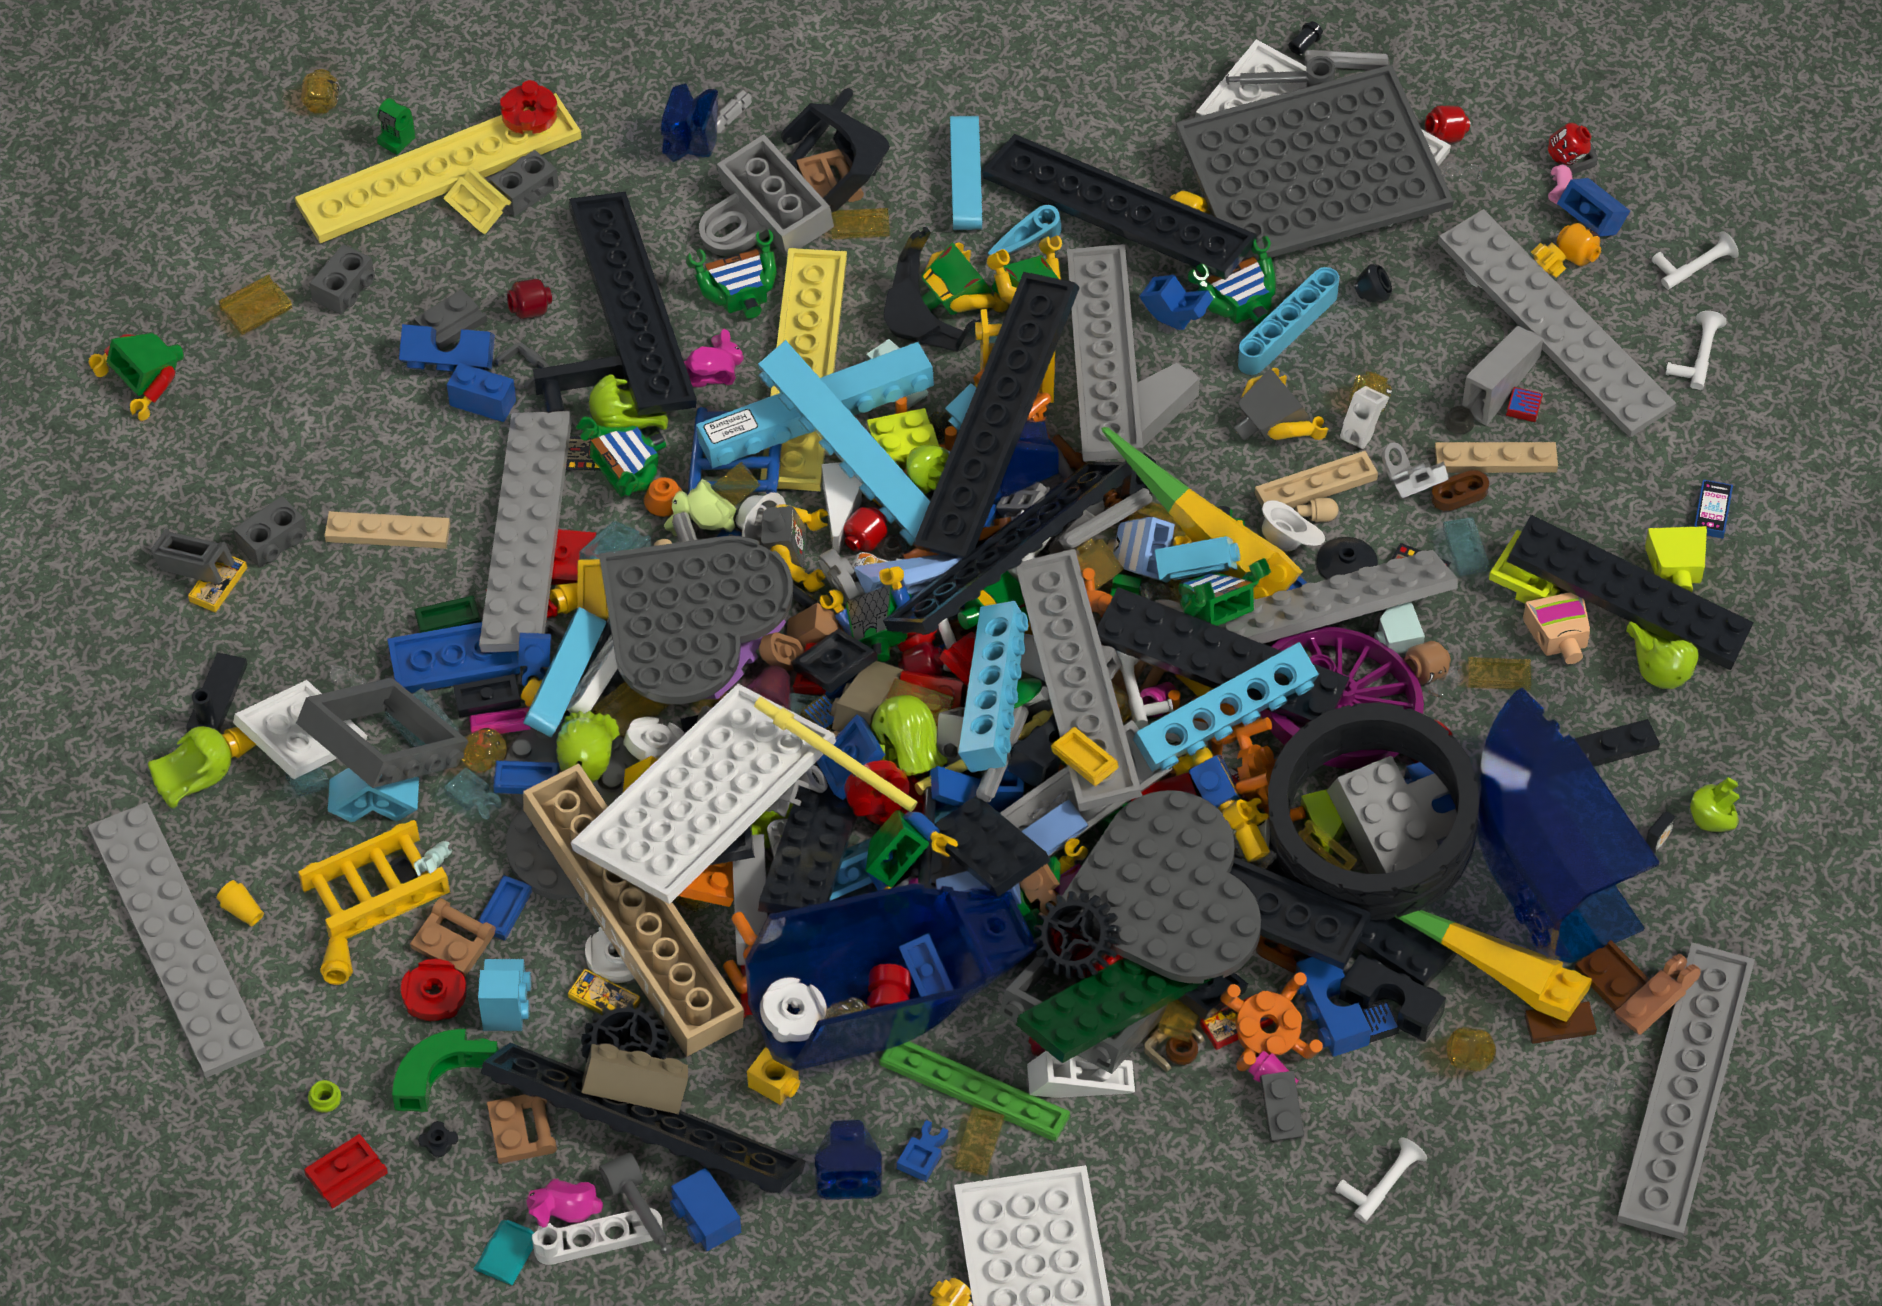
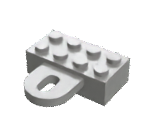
M763 134L717 164L721 185L729 192L730 196L705 212L699 223V233L702 243L707 250L720 256H733L756 244L755 236L758 231L761 241L769 237V229L773 233L772 242L788 257L789 248H802L832 229L834 224L830 206ZM737 222L741 224L737 229L724 237L714 236L717 231L730 223Z
M1392 756L1338 777L1327 790L1369 874H1385L1403 870L1424 860L1439 848L1437 843L1445 840L1451 832L1457 817L1456 809L1441 814L1432 808V800L1450 794L1435 773L1406 784Z

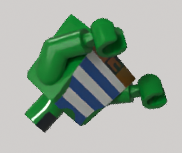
M768 229V242H762L759 239V231L755 236V242L761 247L762 253H759L758 249L707 263L705 264V269L703 267V263L706 260L705 252L702 249L696 251L700 262L693 261L689 253L686 257V264L688 267L696 270L694 276L703 297L718 306H723L728 313L743 310L745 316L750 319L760 315L762 311L760 304L767 302V292L773 289L777 274L774 251H770V245L773 241L772 231Z
M1267 236L1262 237L1264 249H1260L1257 246L1256 239H1254L1251 250L1254 254L1258 255L1259 259L1256 260L1253 256L1240 262L1226 280L1214 275L1208 277L1209 269L1205 264L1197 266L1201 277L1196 275L1194 269L1188 272V280L1193 284L1199 285L1198 291L1208 290L1213 297L1212 302L1207 307L1210 312L1224 318H1229L1235 324L1251 318L1256 326L1269 315L1267 310L1271 308L1272 297L1276 293V275L1272 259L1267 256L1266 252L1271 245L1270 239Z
M583 417L575 427L576 429L583 430L580 435L583 441H587L589 438L592 439L590 457L602 470L601 472L619 496H630L632 492L646 491L657 475L659 458L657 452L666 448V442L661 433L656 432L645 438L637 426L632 425L627 428L605 427L597 425L590 417Z
M1262 558L1250 564L1251 572H1247L1241 579L1217 572H1211L1193 580L1183 579L1178 587L1179 594L1182 596L1180 606L1183 613L1219 626L1253 612V588L1259 583L1261 578L1271 573L1266 559Z

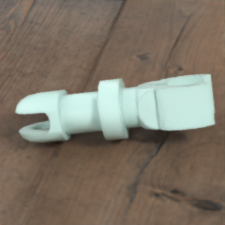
M447 841L439 842L429 849L424 857L414 862L413 865L417 875L420 876L425 871H428V873L434 872L444 862V859L452 853V849H448L450 843Z

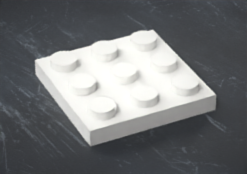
M307 680L234 715L233 723L293 779L337 759L296 724L306 697L322 694ZM351 720L343 721L367 740V735Z

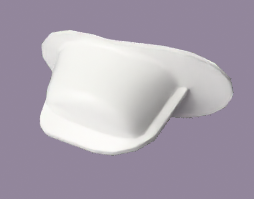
M771 492L765 496L753 495L742 503L735 520L737 527L742 530V537L758 540L762 546L763 511L779 504L786 505L784 498L779 493Z
M1275 500L1267 501L1263 504L1262 512L1265 519L1262 525V533L1271 544L1279 549L1292 551L1301 544L1316 546L1325 542L1323 532L1304 519L1292 507Z

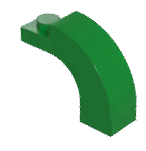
M453 1029L439 1032L418 1043L403 1058L395 1074L392 1092L395 1111L428 1112L430 1091L434 1082L442 1074L455 1068H482L483 1062L499 1051L497 1041H490L484 1038L467 1040L466 1029Z

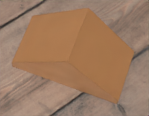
M819 603L788 619L787 636L796 638L803 648H805L806 643L820 642L837 629L845 631L834 615L836 613L825 609Z

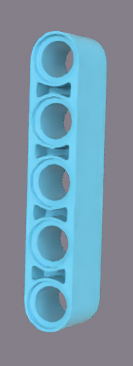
M950 116L953 230H982L979 116Z
M1329 267L1316 270L1240 342L1238 367L1243 373L1254 375L1261 372L1336 301L1339 286L1338 272Z
M578 607L525 716L524 724L550 738L553 736L607 621Z

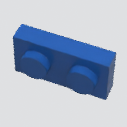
M929 933L899 946L925 1007L956 993Z

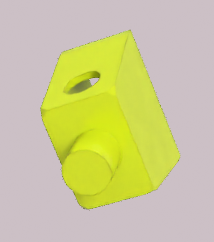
M1706 526L1648 528L1645 549L1654 574L1693 592L1692 583L1702 582L1705 568Z

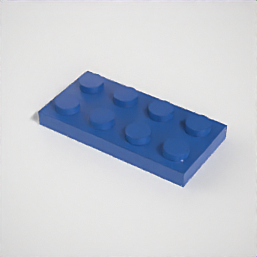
M482 622L387 639L394 678L410 693L521 673L520 666H518L517 651L481 652L479 642Z

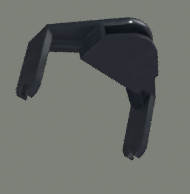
M810 103L782 131L781 139L784 143L787 142L788 145L798 143L821 119L836 129L833 140L851 169L823 197L826 203L830 205L831 213L839 210L871 176L876 175L882 166L883 158L887 154L890 145L882 134L831 105Z
M923 227L921 232L916 230L910 235L898 258L893 286L887 293L884 320L890 331L899 338L959 352L977 341L975 322H981V316L979 320L973 319L969 322L963 331L937 319L926 306L919 289L920 256L931 232L928 227Z

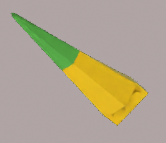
M1101 428L1105 436L1192 542L1227 536L1233 539V543L1238 544L1240 561L1236 562L1237 570L1229 568V571L1218 573L1241 579L1247 572H1251L1250 564L1262 558L1266 559L1271 573L1261 578L1259 583L1253 588L1254 599L1271 596L1278 591H1287L1303 573L1281 549L1191 490L1110 428Z
M1423 910L1396 917L1440 942L1486 972L1535 1010L1567 1022L1590 989L1591 978L1581 975L1577 971L1563 968L1562 961Z

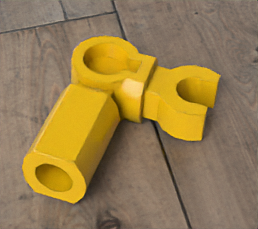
M1254 798L1249 802L1239 799L1222 812L1225 820L1229 822L1231 829L1237 831L1234 835L1248 862L1257 861L1270 853L1257 826L1269 817L1267 813L1261 814L1256 806L1261 803L1259 798Z

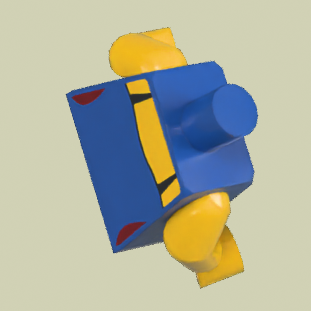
M1206 747L1197 750L1192 756L1187 754L1179 757V762L1172 766L1176 776L1189 772L1202 798L1213 804L1221 813L1237 800H1244L1242 794H1238L1235 789L1236 783L1221 755L1213 757L1211 751Z

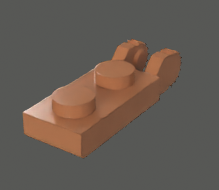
M1681 954L1675 955L1666 962L1663 971L1660 970L1615 1011L1617 1019L1638 1035H1641L1686 994L1685 991L1699 979L1701 969L1695 964L1689 965L1685 969L1687 959Z

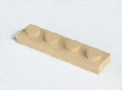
M1556 442L1435 443L1436 464L1444 461L1447 473H1463L1469 470H1478L1483 473L1557 472L1558 469Z
M1362 451L1256 486L1255 495L1262 507L1265 502L1275 500L1294 508L1296 505L1308 503L1313 498H1324L1376 481L1378 472L1366 451Z
M329 511L325 540L326 542L447 549L450 518Z

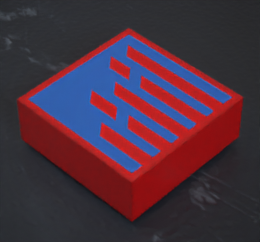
M1514 387L1506 416L1536 422L1543 393Z

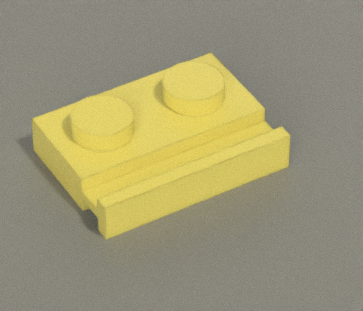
M469 166L466 175L458 179L443 199L480 232L486 234L502 215L503 208L506 205H510L511 201L475 169Z

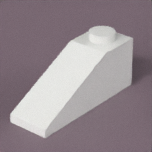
M841 462L821 464L822 484L826 510L828 512L832 548L840 553L846 538L844 536L845 522L860 507L862 502V491L859 489L862 483L855 476L849 478L840 468L839 464Z
M1048 1051L1043 1052L1027 1064L1029 1094L1033 1096L1063 1098L1135 1092L1133 1064L1130 1060H1124L1112 1074L1079 1056L1061 1063Z

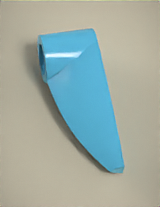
M1051 205L1038 207L1007 232L988 252V256L1001 249H1005L1008 254H1012L1041 238L1049 236L1051 239L1056 235L1059 236L1062 229L1058 210Z

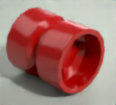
M880 964L870 970L868 984L870 995L867 998L866 1015L870 1020L879 1024L895 1025L904 1022L908 1018V995L910 994L911 974L909 970L895 964Z

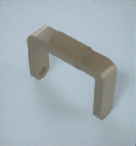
M1176 1016L1168 1023L1162 1024L1150 1035V1038L1144 1044L1145 1054L1166 1072L1171 1069L1170 1064L1152 1048L1163 1042L1173 1033V1030L1180 1026L1198 1043L1201 1044L1204 1041L1203 1035L1181 1016Z

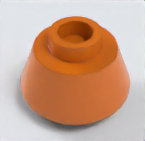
M658 478L648 487L644 495V505L650 513L656 516H671L674 514L672 510L673 498L678 491L683 490L670 478Z

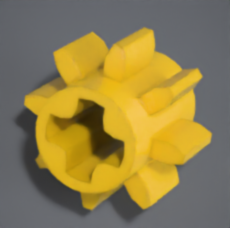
M1551 242L1548 246L1540 243L1531 251L1534 260L1549 275L1557 278L1566 269L1563 261L1567 257L1554 243Z
M951 1278L949 1281L945 1279L943 1283L938 1281L929 1293L934 1297L931 1306H973L969 1302L971 1298L970 1288L956 1278Z

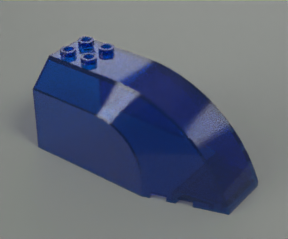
M1522 687L1516 690L1502 707L1486 738L1477 784L1479 797L1477 836L1483 857L1492 876L1513 906L1518 922L1522 925L1525 924L1529 930L1534 946L1537 949H1541L1547 959L1572 963L1590 955L1598 948L1602 949L1610 940L1617 943L1644 931V926L1620 893L1616 884L1659 866L1660 862L1577 742L1570 735L1563 737L1558 731L1560 730L1558 722L1555 719L1548 721L1542 715L1544 714V708Z
M913 883L770 914L745 959L748 1005L773 1060L797 1071L890 1049L923 1035L1019 964L1036 949L1037 944L1033 943L1034 938L1011 892H1005L997 897L990 890L971 889L970 892L954 891L953 887L942 886L941 889L924 888V884ZM929 933L954 989L921 997L911 976L909 1000L866 1009L867 998L870 995L868 991L870 970L880 964H895L909 970L899 946ZM783 978L801 979L799 983L805 984L808 987L811 984L823 995L827 1006L826 1016L824 1019L818 1020L807 1040L780 1042L775 1039L773 1033L762 1021L760 1002L767 989L775 981ZM855 998L857 999L855 1000L856 1003L860 1002L863 1005V1010L859 1006L857 1009L853 1008L854 1012L850 1009L853 1003L844 1002ZM788 1004L787 1011L797 1015L800 1009L793 1008L791 1004ZM840 1004L846 1005L850 1010L840 1009Z

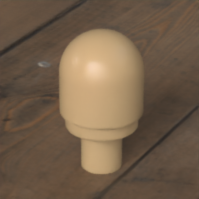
M1313 498V500L1308 501V505H1296L1295 511L1302 517H1309L1310 521L1329 522L1338 515V505L1331 498Z

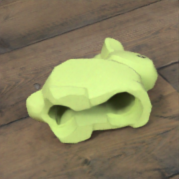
M702 479L697 487L692 489L688 495L683 491H678L672 501L674 514L664 524L666 531H670L674 536H677L672 523L673 516L686 512L690 520H693L701 529L712 531L724 529L726 532H732L735 528L733 517L736 513V508L728 500L723 499L716 493L708 481Z

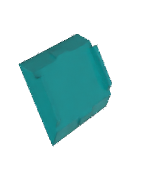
M502 1220L484 1248L473 1270L513 1285L534 1248L532 1234L535 1232L510 1220Z

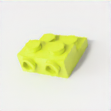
M925 408L867 420V429L870 435L902 470L906 468V460L912 449L920 445L939 446L933 425L929 422Z
M1517 530L1492 568L1489 580L1515 591V600L1524 604L1528 601L1559 595L1560 590L1557 589L1558 586L1506 562L1521 534V531Z

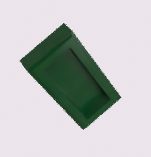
M474 595L414 609L420 633L481 622Z

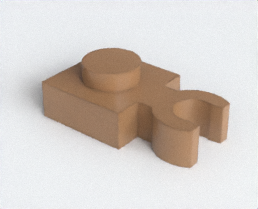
M1048 864L1019 883L1030 903L1041 902V913L1049 914L1050 911L1046 908V903L1050 902L1052 904L1054 901L1057 904L1056 896L1058 894L1053 889L1059 886L1060 883Z

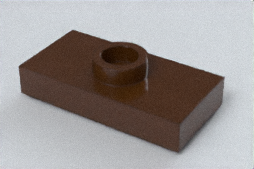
M1589 1001L1579 1003L1567 1022L1535 1009L1525 1011L1524 1017L1532 1044L1596 1035L1597 1028Z

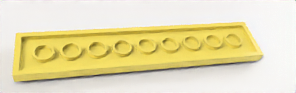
M555 93L558 106L557 119L544 132L533 134L532 130H523V134L513 132L505 126L502 121V115L296 196V205L319 243H323L449 192L458 179L466 175L469 166L485 178L505 170L520 157L526 156L533 150L542 155L582 139L581 130ZM526 107L523 110L526 111L529 109L531 111H534V107Z
M789 248L777 347L786 340L819 378L834 373L847 251ZM775 386L771 388V396L780 393ZM815 431L782 443L777 489L821 491V464H824L825 450L819 444V441L822 439ZM769 448L764 449L763 456H769ZM767 468L761 469L760 480H766Z

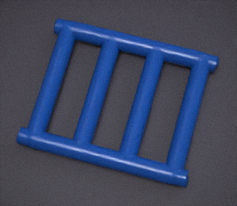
M698 408L695 417L688 494L701 481L702 470L767 468L766 480L708 482L716 493H777L782 444L769 447V456L742 457L729 464L712 469L708 459L703 458L704 452L699 444L696 424L730 411L708 412L706 408Z

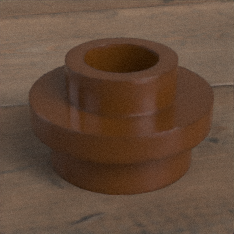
M1187 1033L1175 1034L1166 1044V1055L1175 1064H1190L1198 1055V1044ZM1184 1047L1188 1052L1181 1053L1176 1051V1049Z

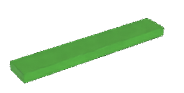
M893 1035L879 1059V1065L1054 1142L1057 1141L1070 1118V1111L1030 1095L1027 1092L896 1035Z

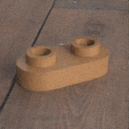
M778 632L763 636L759 645V653L763 660L769 665L787 671L794 670L791 662L804 653L801 643L796 638Z

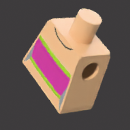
M1569 592L1525 603L1523 621L1544 654L1550 656L1562 653L1567 664L1579 662L1583 658L1581 648L1587 647L1590 635L1584 599Z

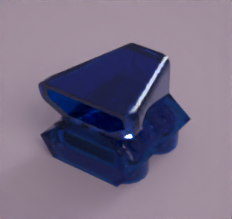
M686 83L672 88L661 123V135L664 138L662 154L666 155L672 162L679 160L687 154L701 157H710L717 141L718 91L716 89H707L693 99Z
M1031 419L1026 421L1000 485L1001 497L1010 496L1058 474V448L1048 437L1045 421L1034 422Z
M860 1120L832 1122L814 1157L817 1195L825 1200L869 1199L880 1195L882 1192V1154L867 1128Z

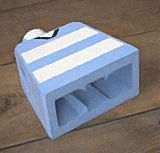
M1154 517L1120 523L1116 538L1110 539L1107 545L1108 552L1112 555V565L1159 580L1154 549L1171 547L1175 524Z

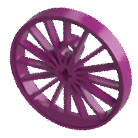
M1319 627L1281 638L1272 645L1273 648L1284 651L1300 642L1303 648L1307 647L1312 655L1310 657L1312 663L1342 674V647L1361 653L1349 676H1347L1350 678L1349 684L1337 708L1347 705L1351 707L1359 703L1381 702L1403 706V709H1412L1423 714L1424 699L1422 689L1410 666L1395 651L1388 648L1387 645L1368 635L1338 627ZM1318 645L1335 647V663L1328 656L1322 655ZM1366 657H1370L1382 665L1357 682L1353 679ZM1387 673H1391L1399 682L1365 688ZM1405 693L1409 703L1379 699L1377 697ZM1266 709L1260 712L1262 719L1268 717L1271 720L1272 729L1270 731L1284 745L1300 730V727L1305 725L1297 721L1291 722L1286 716ZM1359 750L1342 754L1325 762L1323 765L1336 768L1359 769L1389 756L1394 758L1399 753L1386 750Z

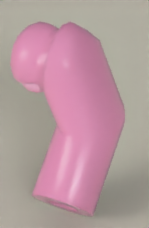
M1566 165L1555 166L1551 170V175H1555L1552 179L1557 182V186L1548 194V198L1555 204L1559 201L1570 180L1573 179L1572 172Z

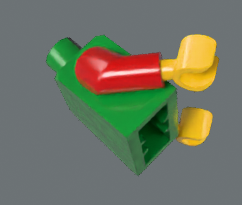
M123 334L119 338L111 339V343L104 350L105 353L103 355H91L89 365L96 377H103L109 372L108 363L137 396L145 395L143 399H134L130 403L132 415L139 409H142L138 413L139 421H144L150 416L149 404L151 402L155 403L175 378L177 362L183 360L184 354L180 345L167 346L157 334Z

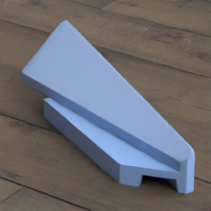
M939 554L856 566L854 571L866 594L886 586L880 581V570L898 566L904 571L901 585H905L908 593L913 596L963 558H953Z

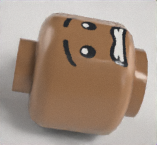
M1428 641L1410 647L1406 652L1404 661L1414 672L1419 684L1423 685L1443 679L1448 674L1451 659L1448 651L1440 643Z

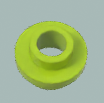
M318 1081L308 1093L309 1104L317 1112L326 1113L333 1111L341 1102V1091L337 1085L330 1081ZM323 1095L330 1096L327 1100H319Z

